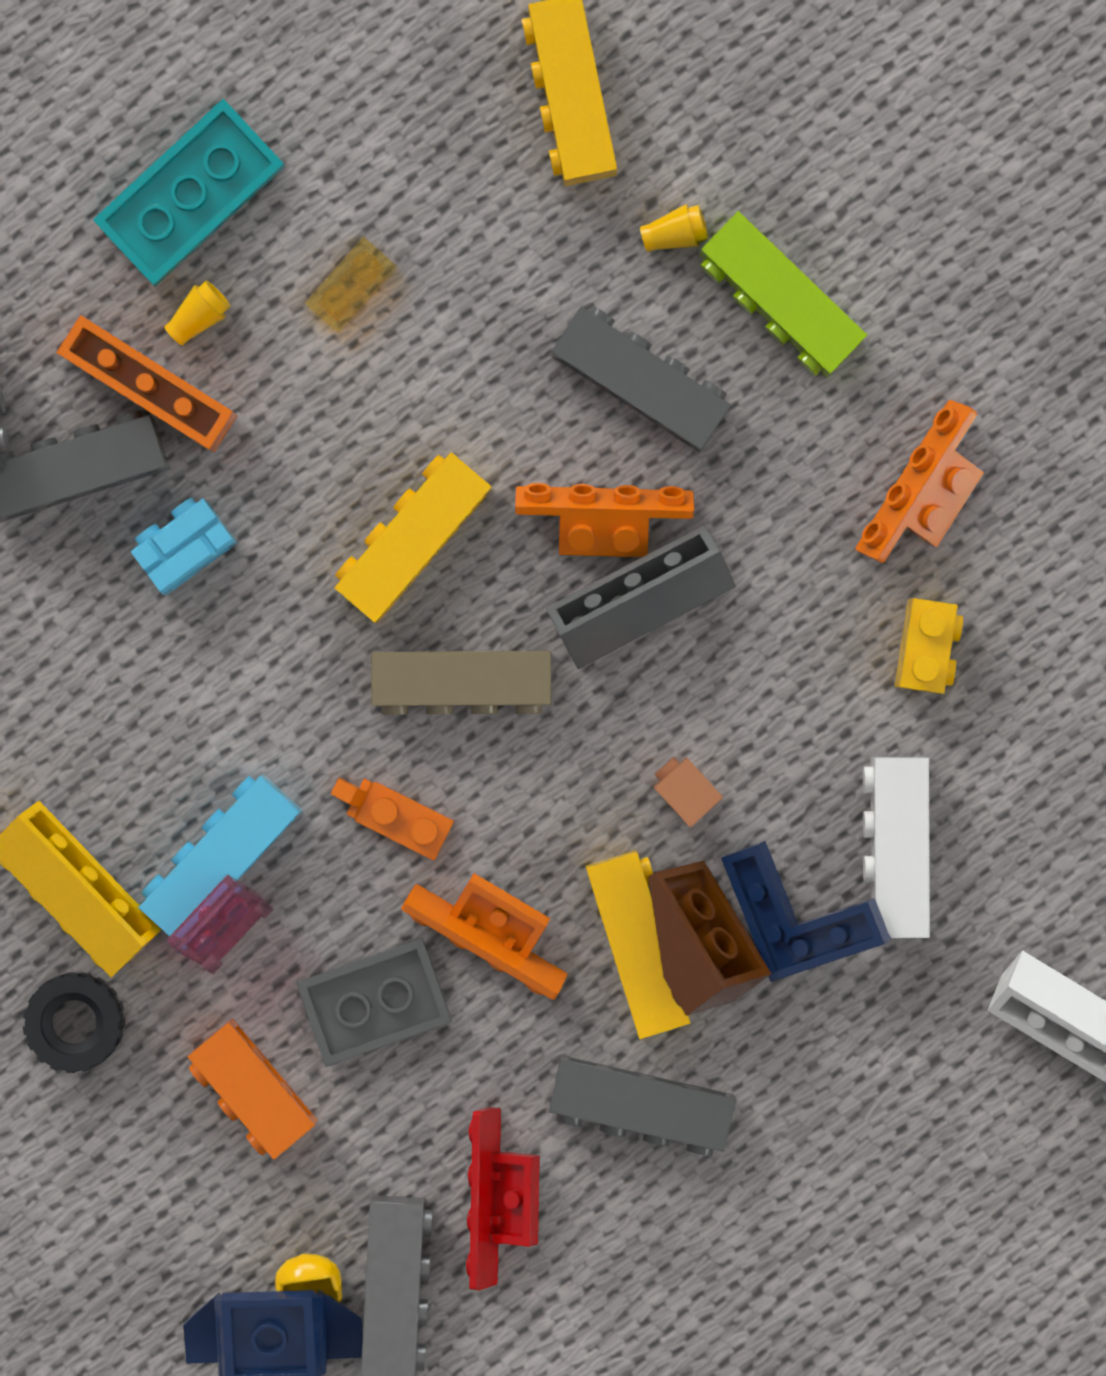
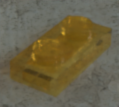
M363 236L310 296L305 305L340 334L398 267Z

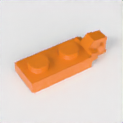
M338 778L330 793L332 796L350 804L346 814L354 818L356 822L435 861L455 821L377 781L372 782L365 778L360 787Z

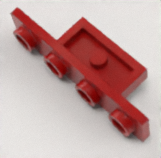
M489 1107L474 1111L468 1131L469 1139L472 1143V1163L468 1170V1184L471 1187V1208L467 1215V1228L470 1232V1253L466 1260V1272L469 1276V1289L476 1291L495 1286L498 1283L499 1244L526 1247L538 1245L540 1155L500 1151L501 1108Z

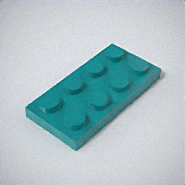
M223 98L104 208L93 221L152 285L156 287L286 166Z

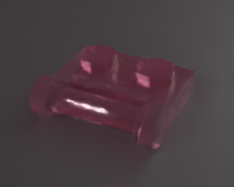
M227 874L173 932L167 941L178 953L202 965L207 971L214 974L223 965L221 959L260 917L266 919L274 908L258 892Z

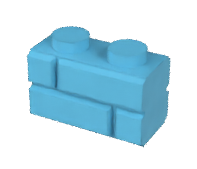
M193 497L187 499L171 512L175 518L161 529L157 524H154L135 538L138 546L131 550V553L162 595L167 596L238 544L209 502L204 498L197 503Z

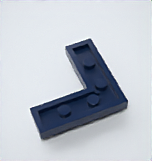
M766 841L732 852L721 858L757 950L771 972V975L768 976L770 982L884 945L891 940L875 898L798 924Z

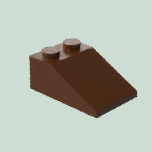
M704 860L654 872L648 877L663 977L671 989L674 1001L682 1008L686 1016L736 1001L771 975L770 970Z

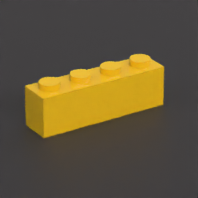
M546 0L528 4L529 18L521 19L526 45L535 44L538 61L532 62L530 65L535 89L544 88L547 105L539 107L544 132H553L556 149L548 150L553 176L562 175L564 187L616 176L617 165L583 1Z
M452 452L445 459L438 454L422 473L427 479L416 493L409 488L393 506V509L398 513L387 527L380 522L364 540V543L369 548L358 560L351 556L335 574V577L340 581L334 588L376 624L492 490V486Z
M37 801L17 816L0 834L1 866L14 875L29 891L30 896L55 918L63 931L72 936L90 955L92 961L110 977H113L162 930L138 908L140 905L40 801Z
M637 850L586 865L639 1040L691 1024L689 1016H686L682 1008L674 1001L671 989L663 977L652 898L648 888V877L653 874L649 858L639 859Z

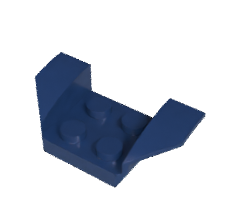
M318 1289V1294L313 1290L222 1293L221 1295L219 1292L183 1324L186 1364L218 1363L219 1376H321L327 1371L328 1359L362 1358V1318L320 1289Z

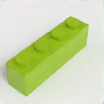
M739 211L701 249L699 256L704 259L700 265L701 268L717 283H720L723 279L736 290V293L732 296L734 300L749 314L757 310L769 322L765 326L767 332L782 345L789 341L801 353L797 360L814 376L821 372L827 378L867 336L847 314Z

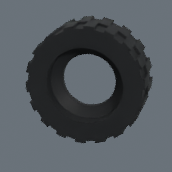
M69 972L50 979L32 994L28 1001L29 1005L24 1010L25 1026H23V1033L27 1036V1045L30 1051L33 1050L35 1052L36 1058L41 1063H47L51 1069L56 1071L61 1069L65 1070L66 1073H75L82 1070L84 1072L100 1065L116 1050L123 1037L122 1032L125 1027V1018H123L124 1007L122 1001L119 1002L116 996L117 992L113 987H108L105 984L106 981L100 977L95 978L85 972ZM66 1001H82L89 1005L95 1013V1031L83 1043H66L54 1031L53 1015L56 1009Z

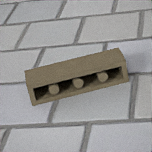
M551 651L371 652L372 706H382V715L408 714V706H426V714H453V705H471V714H498V705H515L516 714H542V705H551Z

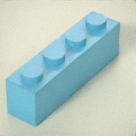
M249 775L232 793V796L237 800L226 813L219 808L201 827L207 834L196 846L188 841L171 859L176 865L165 879L158 874L141 892L146 900L138 908L177 944L187 937L303 811L265 775H260L256 781Z

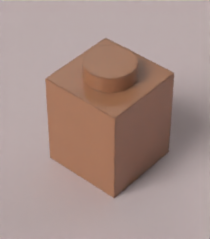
M672 757L654 774L659 781L653 787L690 828L723 798L687 757L680 762L675 757Z

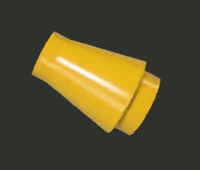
M685 204L650 224L640 226L642 240L647 252L661 249L699 247V242L709 239L704 216L699 205L689 207L688 204Z
M206 280L200 286H193L175 315L164 328L178 344L183 346L191 338L226 318L224 312L231 305L225 296L212 283Z

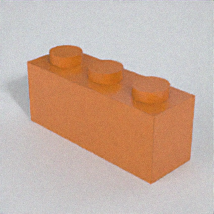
M233 1018L187 1056L192 1062L188 1067L192 1075L203 1087H207L210 1084L221 1097L217 1103L222 1111L233 1122L238 1118L250 1131L246 1135L247 1140L260 1155L263 1156L268 1153L273 1160L276 1159L316 1125L318 1119Z

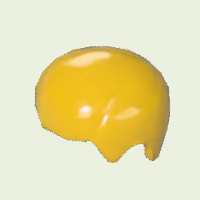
M302 1253L286 1260L276 1272V1291L313 1290L318 1294V1289H320L337 1301H342V1277L340 1270L333 1261L324 1256Z

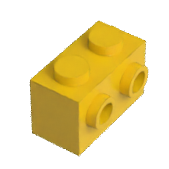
M917 598L908 599L894 687L944 694L945 686L953 685L956 673V660L950 659L952 641H960L963 627V616L956 615L958 605Z

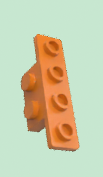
M949 400L944 408L936 414L932 427L920 446L912 452L909 463L903 473L888 490L885 501L873 520L864 528L862 537L855 548L858 552L875 561L884 563L906 528L926 543L936 548L938 547L984 474L982 470L955 451L978 414L974 409Z
M531 483L526 486L516 487L515 514L560 516L559 555L644 557L648 554L649 518L693 519L694 493L691 490H684L676 486H666L658 490L639 489L632 485H621L616 488H595L588 484H576L571 487H550L544 483Z
M473 873L455 905H452L424 887L415 884L401 907L402 911L409 914L416 923L422 926H429L441 933L455 946L471 951L486 960L495 970L506 972L523 982L529 990L536 994L545 995L555 1000L566 980L567 973L531 952L550 918Z

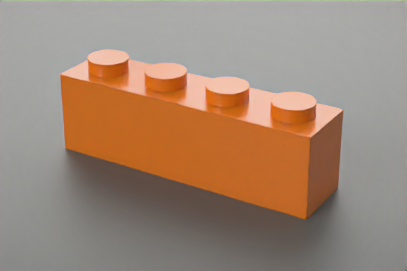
M82 315L79 316L56 352L213 453L216 452L238 417L232 410Z

